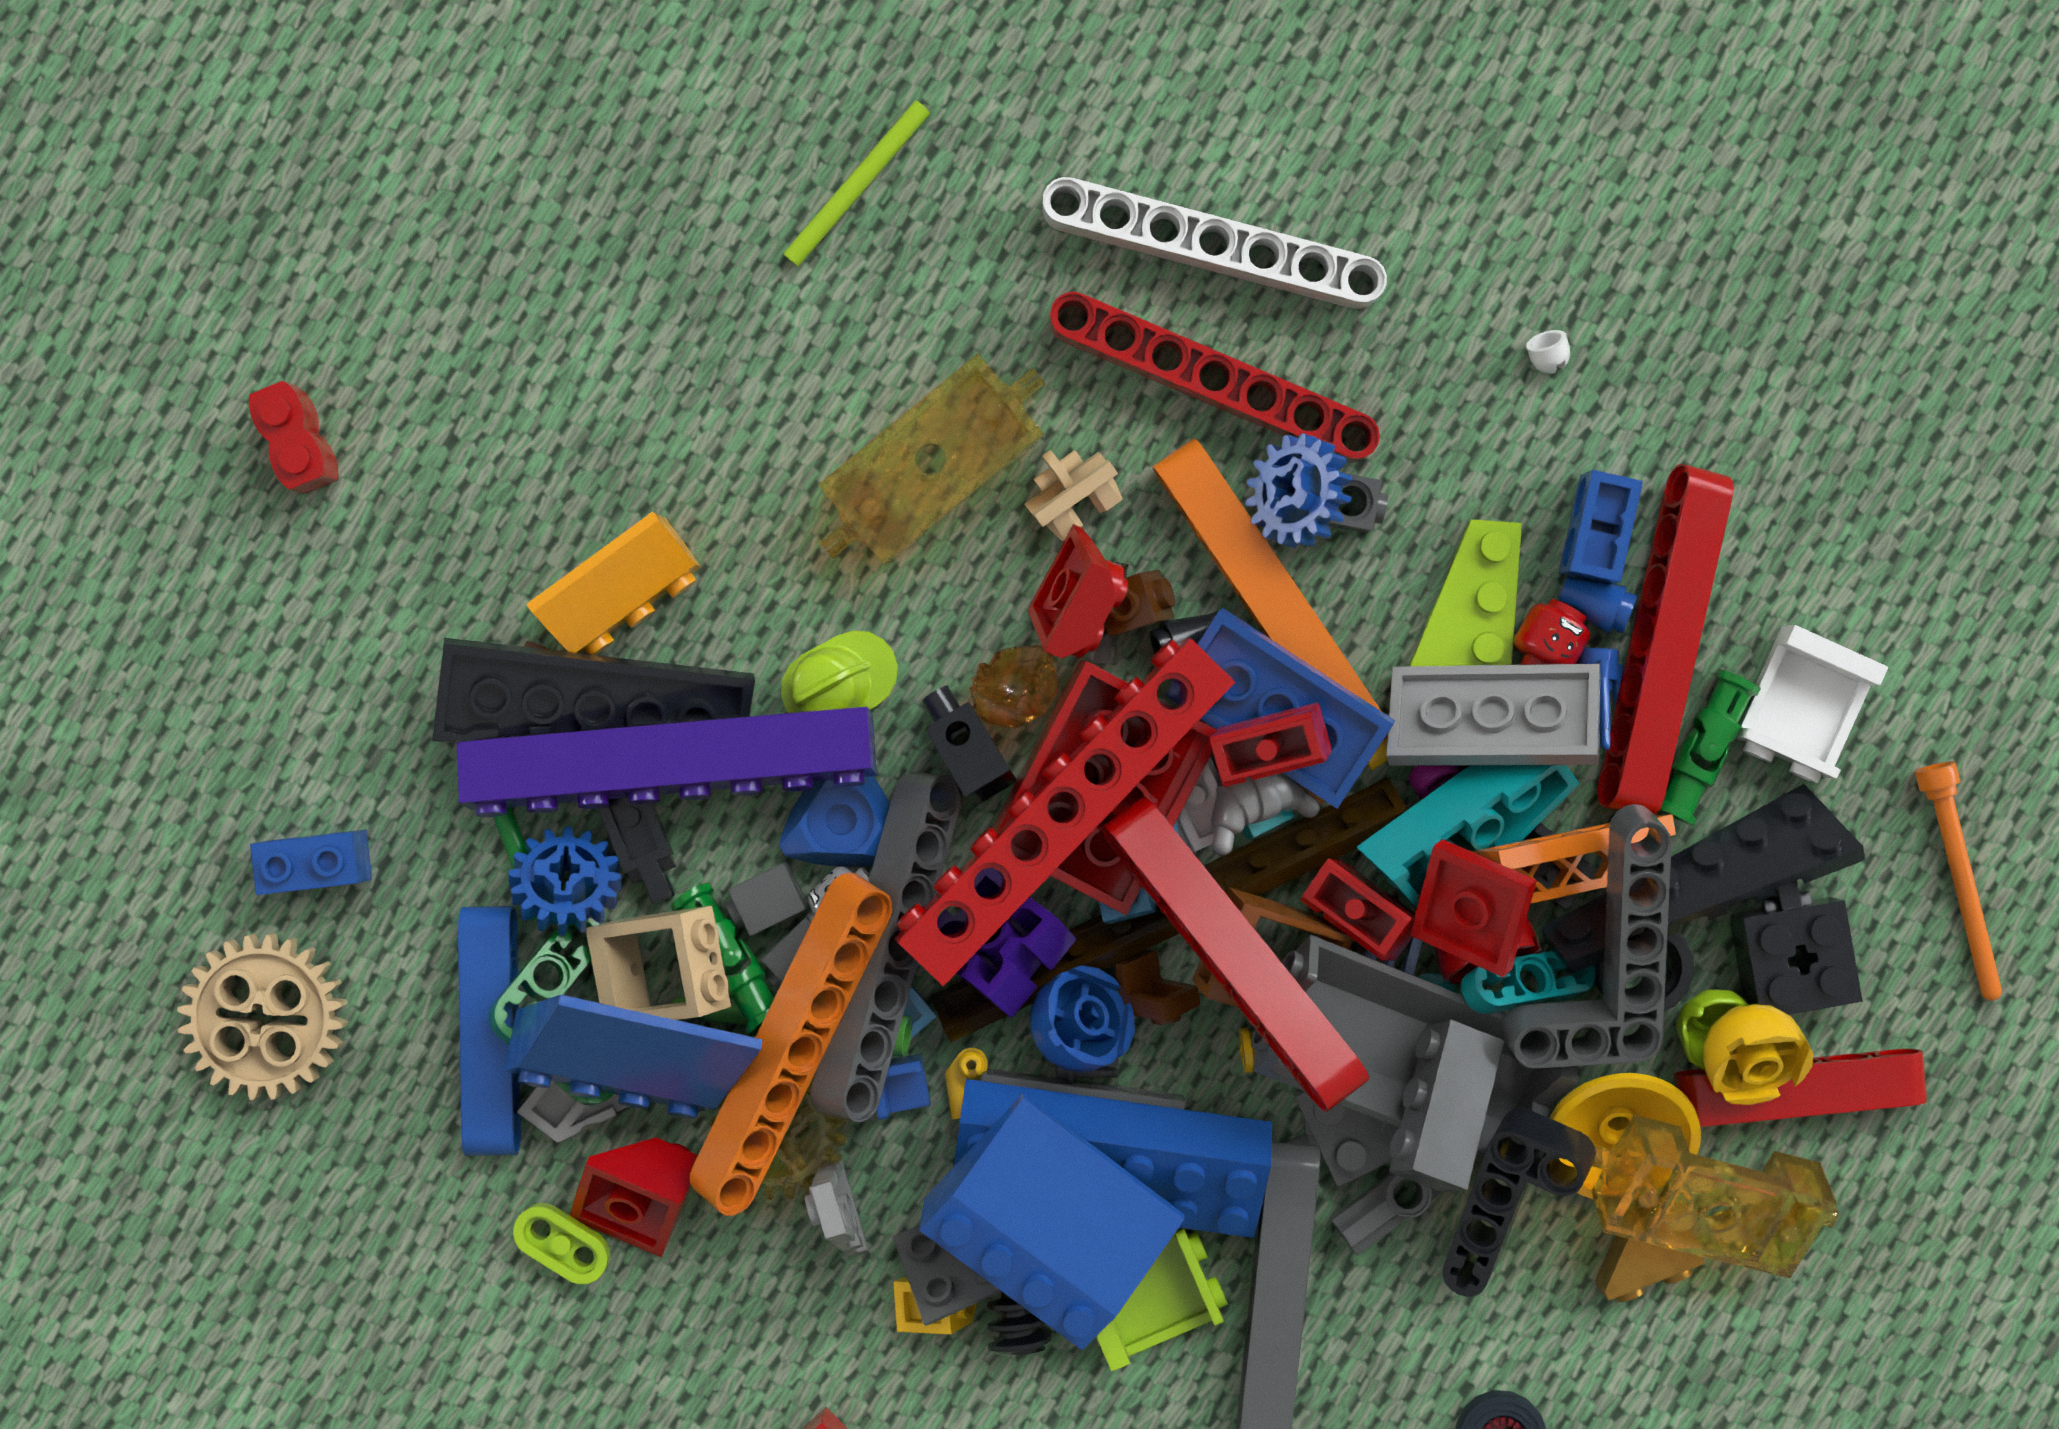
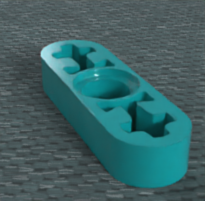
M1553 951L1515 957L1512 970L1504 978L1478 966L1463 977L1461 992L1465 1002L1471 1009L1481 1014H1491L1508 1011L1515 1006L1524 1004L1554 1003L1574 999L1594 985L1596 972L1594 965L1574 972V977L1567 976L1556 980L1555 973L1562 969L1565 972L1569 971ZM1521 969L1528 970L1534 975L1538 983L1537 993H1533L1524 987L1520 979ZM1500 982L1503 983V988L1496 993H1493L1492 990H1484L1482 983L1486 986L1496 985Z

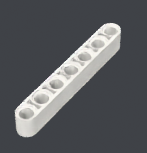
M1061 177L1053 180L1043 193L1042 212L1044 218L1051 227L1062 232L1352 309H1363L1370 306L1379 298L1386 287L1387 275L1384 267L1379 261L1369 256L1071 177ZM1061 193H1069L1075 196L1080 207L1070 216H1061L1052 209L1051 202L1053 198ZM1118 206L1127 213L1129 221L1123 228L1110 229L1101 221V212L1107 207ZM1167 219L1176 226L1178 236L1173 241L1160 242L1151 235L1150 225L1156 220ZM1216 232L1225 239L1227 249L1223 254L1217 256L1209 255L1201 249L1199 238L1205 233ZM1257 245L1269 247L1274 252L1276 258L1275 265L1267 269H1260L1254 266L1249 258V250ZM1306 258L1318 260L1323 265L1324 278L1317 282L1305 280L1300 275L1298 269L1299 262ZM1355 271L1367 273L1373 281L1372 293L1359 295L1353 292L1348 283L1349 274Z

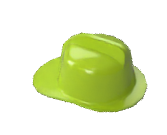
M853 630L837 635L805 652L789 665L782 678L781 697L788 713L856 707H868L870 710L876 707L890 695L897 681L898 664L894 651L884 639L875 634Z

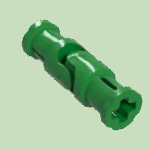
M1718 669L1715 675L1718 683L1706 707L1699 708L1694 718V729L1686 736L1672 763L1671 769L1673 774L1668 782L1665 798L1659 810L1666 815L1672 814L1674 819L1694 826L1697 820L1693 814L1706 788L1713 787L1727 757L1728 743L1737 738L1742 728L1738 722L1751 696H1757L1761 690L1760 687L1749 680L1722 669ZM1691 756L1697 759H1705L1712 763L1708 768L1702 769L1692 761Z
M708 882L697 885L680 895L671 904V908L673 911L712 905L715 924L719 931V945L725 975L732 976L727 977L729 998L735 1001L748 1023L745 1027L746 1032L749 1036H753L758 1033L774 1000L773 995L764 982L766 974L748 945L740 938L736 942L738 928L731 918H725L713 899L714 889ZM748 960L750 963L748 968L737 974Z

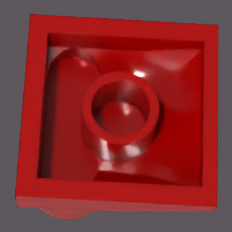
M1075 524L1072 525L1027 609L1043 650L1062 659L1069 655L1081 658L1088 651L1093 652L1096 650L1104 634L1106 618L1112 607L1117 608L1120 606L1128 590V580L1124 579V568L1104 559L1100 550L1084 529Z

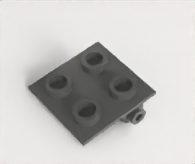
M920 1225L893 1236L925 1326L1002 1292L920 1232Z

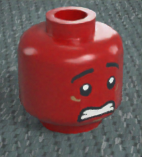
M1550 599L1548 604L1538 603L1533 605L1513 640L1516 649L1524 655L1520 664H1576L1590 640V631L1584 624L1587 619L1586 616L1575 608L1556 599Z

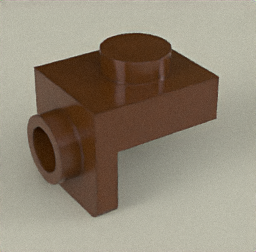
M1160 570L1142 572L1124 578L1128 580L1126 596L1119 607H1112L1105 620L1109 635L1114 636L1175 618L1172 607L1175 605V596L1171 584L1166 578H1162Z
M1145 950L1117 963L1115 967L1117 982L1121 986L1118 989L1119 995L1124 1005L1130 1002L1134 1016L1151 1019V1023L1156 1025H1167L1179 1021L1182 1014L1201 1005L1199 990L1196 985L1161 978L1156 951Z

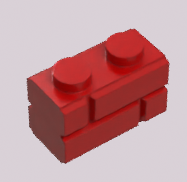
M1318 702L1222 726L1210 736L1211 747L1224 787L1246 782L1249 777L1252 780L1324 763L1332 753L1330 740Z
M1329 858L1300 899V901L1315 912L1324 913L1323 918L1382 961H1395L1412 939L1410 933L1416 913L1343 860Z

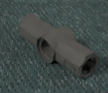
M1476 1157L1472 1170L1480 1165ZM1387 1169L1376 1184L1332 1215L1330 1220L1358 1256L1407 1218H1415L1423 1214L1429 1207L1430 1202L1443 1192L1414 1182L1416 1191L1413 1198L1406 1203H1396L1393 1198L1394 1188L1400 1181L1406 1178L1392 1174Z

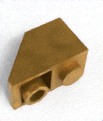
M1672 1198L1623 1216L1595 1280L1598 1290L1608 1301L1616 1299L1617 1302L1633 1300L1645 1293L1644 1287L1662 1280L1665 1284L1682 1281L1693 1274V1268L1704 1264L1683 1207Z

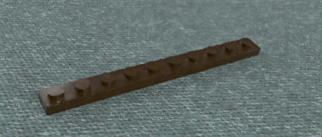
M1385 778L1344 798L1338 809L1329 805L1319 810V813L1313 818L1304 817L1203 866L1226 894L1230 887L1259 896L1322 866L1329 858L1337 859L1358 849V845L1408 809L1389 778ZM1157 905V912L1107 924L1103 922L1101 914L1069 929L1077 940L1051 971L1041 964L1030 978L1037 988L1019 1010L1033 1004L1037 993L1053 977L1078 966L1094 967L1100 970L1107 969L1178 935L1179 932ZM964 980L931 995L943 1030L951 1043L1007 1016Z

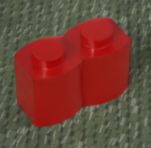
M280 381L249 395V410L252 421L259 433L269 441V459L272 469L286 488L306 494L338 481V464L335 454L328 442L318 434L319 420L317 411L309 396L301 388L286 381Z

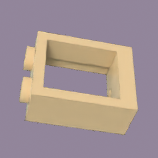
M712 905L619 919L586 928L599 1003L673 1020L701 1017L731 1007L728 980L725 975L719 945V931L715 924ZM672 928L686 1002L650 1006L637 933Z

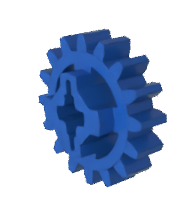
M1301 433L1299 438L1285 435L1283 436L1282 447L1269 444L1266 447L1269 456L1266 462L1255 460L1254 465L1260 473L1258 478L1247 479V485L1255 488V495L1246 500V506L1258 509L1251 522L1253 525L1264 528L1263 537L1296 548L1298 544L1311 547L1314 546L1315 535L1324 538L1331 536L1328 526L1331 520L1340 523L1344 520V517L1338 511V507L1340 504L1351 503L1352 497L1342 493V486L1349 484L1352 481V476L1339 471L1347 460L1344 456L1334 453L1335 445L1303 433Z
M566 826L563 837L556 838L550 829L544 830V842L538 843L536 840L529 838L526 840L527 854L515 852L513 856L515 869L509 870L508 874L509 887H512L510 889L511 901L513 905H521V918L524 921L530 920L535 916L538 917L539 931L543 932L552 923L557 924L559 935L565 936L568 925L575 924L577 929L583 933L586 932L587 919L592 918L601 924L605 921L603 907L615 909L617 906L616 892L621 891V874H618L619 859L617 856H609V844L606 841L599 842L595 846L592 845L591 831L587 830L579 839L573 837L572 828ZM565 871H569V881H566V890L562 891L561 881L564 880Z

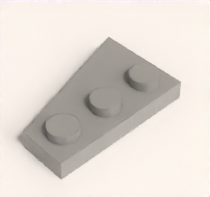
M841 1156L822 1161L813 1178L812 1185L809 1187L810 1195L805 1196L808 1215L813 1227L821 1225L825 1239L849 1257L869 1252Z

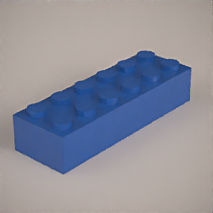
M966 1079L954 1166L1024 1093L1184 1214V1221L1179 1228L1250 1238L1255 1237L1271 1170L1272 1122Z

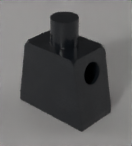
M943 686L933 691L922 700L934 721L925 729L962 793L974 807L1015 784L1017 780L970 702L960 706L949 686ZM967 731L970 734L969 740L963 745L956 746L954 743L955 737L959 733Z

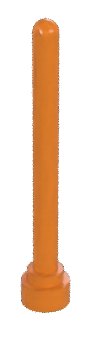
M1947 761L1921 767L1914 771L1919 791L1925 792L1927 800H1933L1981 994L1985 999L1995 1001L2002 995V987L1953 796L1958 793L1956 784L1961 782L1955 761Z

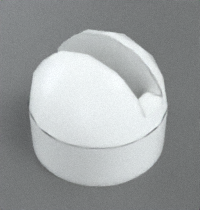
M1551 330L1540 333L1531 338L1526 344L1531 362L1542 373L1553 374L1556 372L1557 367H1566L1570 359V346L1566 333L1563 331Z

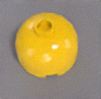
M1752 1004L1730 1009L1711 1026L1705 1036L1703 1063L1713 1089L1716 1093L1718 1091L1721 1092L1725 1101L1732 1104L1752 1105L1770 1101L1781 1096L1777 1087L1786 1084L1790 1079H1792L1794 1086L1803 1081L1812 1068L1814 1053L1803 1032L1791 1016L1771 1005Z

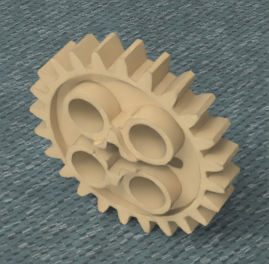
M276 933L266 935L262 946H260L256 934L244 936L243 949L235 939L225 942L224 951L226 957L217 950L208 952L206 958L211 969L200 965L191 970L200 981V984H188L182 987V991L193 998L192 1003L177 1007V1012L191 1016V1023L178 1028V1033L193 1034L195 1041L190 1043L184 1049V1052L194 1053L200 1051L203 1057L194 1069L200 1071L211 1066L215 1070L210 1081L212 1086L227 1078L230 1080L229 1095L233 1096L247 1085L249 1100L259 1098L265 1086L272 1100L282 1096L283 1084L292 1094L301 1090L302 1082L300 1076L310 1083L317 1080L320 1076L314 1064L325 1068L333 1064L334 1060L325 1049H337L343 1046L344 1042L332 1034V1032L348 1025L347 1020L335 1016V1010L345 1006L348 1002L346 999L332 997L331 992L338 988L342 982L340 979L325 981L323 975L331 966L329 961L317 966L311 964L315 955V948L311 947L300 954H296L297 939L294 937L287 939L279 948ZM235 975L243 977L249 985L250 993L246 1001L238 1000L231 991V982ZM286 980L295 983L300 990L301 999L297 1006L287 1004L282 998L281 988ZM225 1008L231 1011L249 1013L262 1008L263 1013L266 1015L305 1016L307 1024L301 1025L293 1021L275 1020L263 1025L262 1019L256 1017H223L219 1014V1009ZM230 1026L239 1029L244 1036L245 1044L241 1052L233 1050L226 1042V1032ZM280 1031L290 1034L295 1041L296 1049L292 1057L283 1055L276 1046V1038Z

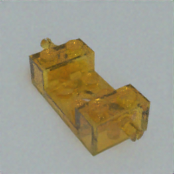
M977 353L818 484L837 507L840 519L843 522L842 525L820 541L823 548L827 549L841 538L840 541L827 550L828 554L834 559L838 553L857 539V541L868 546L886 568L925 537L926 531L999 471L1002 469L1005 471L1043 440L1044 433L1028 415L1022 404L1024 400L1045 385L1043 379L1039 376L1026 388H1023L1037 376V372L1031 367L1028 372L1011 386H1008L1000 381ZM925 446H937L946 454V464L936 474H925L917 467V454Z
M1633 1115L1619 1142L1613 1148L1606 1149L1594 1146L1596 1156L1592 1166L1603 1170L1591 1193L1602 1230L1605 1233L1790 1279L1823 1225L1832 1228L1834 1227V1222L1836 1223L1838 1220L1837 1202L1820 1162L1774 1151L1763 1170L1758 1171L1691 1154L1681 1126L1638 1115ZM1713 1207H1729L1727 1210L1719 1211L1713 1216L1706 1215Z

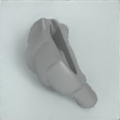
M1284 773L1252 780L1249 777L1246 782L1227 787L1221 784L1216 788L1217 796L1211 818V825L1215 827L1212 843L1213 850L1221 856L1229 854L1233 848L1235 835L1240 834L1244 826L1268 820L1278 815L1282 810L1289 812L1296 810L1307 818H1313L1319 813V803L1304 792V788Z

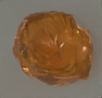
M1042 645L1014 646L994 652L989 664L979 663L977 665L976 676L971 678L973 685L969 687L971 692L970 699L978 717L990 725L1018 728L1040 716H1044L1057 693L1059 683L1053 655L1045 652Z

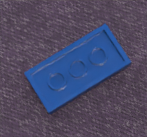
M1224 608L1220 609L1198 645L1235 683L1201 719L1215 729H1218L1222 726L1318 702L1330 740L1332 753L1324 763L1284 772V774L1338 809L1395 723V720ZM1174 681L1165 696L1178 704L1181 699V690Z

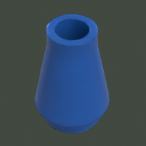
M1567 576L1558 600L1584 614L1588 622L1609 634L1610 630H1614L1623 634L1637 595L1626 592L1627 586L1580 580Z

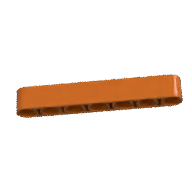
M1193 438L1153 465L1152 469L1158 480L1261 632L1381 711L1266 539L1262 536L1257 526L1252 524L1251 517L1202 445Z
M848 872L841 874L828 887L755 1037L763 1039L761 1050L729 1091L692 1167L690 1184L693 1189L725 1216H734L742 1213L754 1200L890 920L893 907L889 895L856 873Z

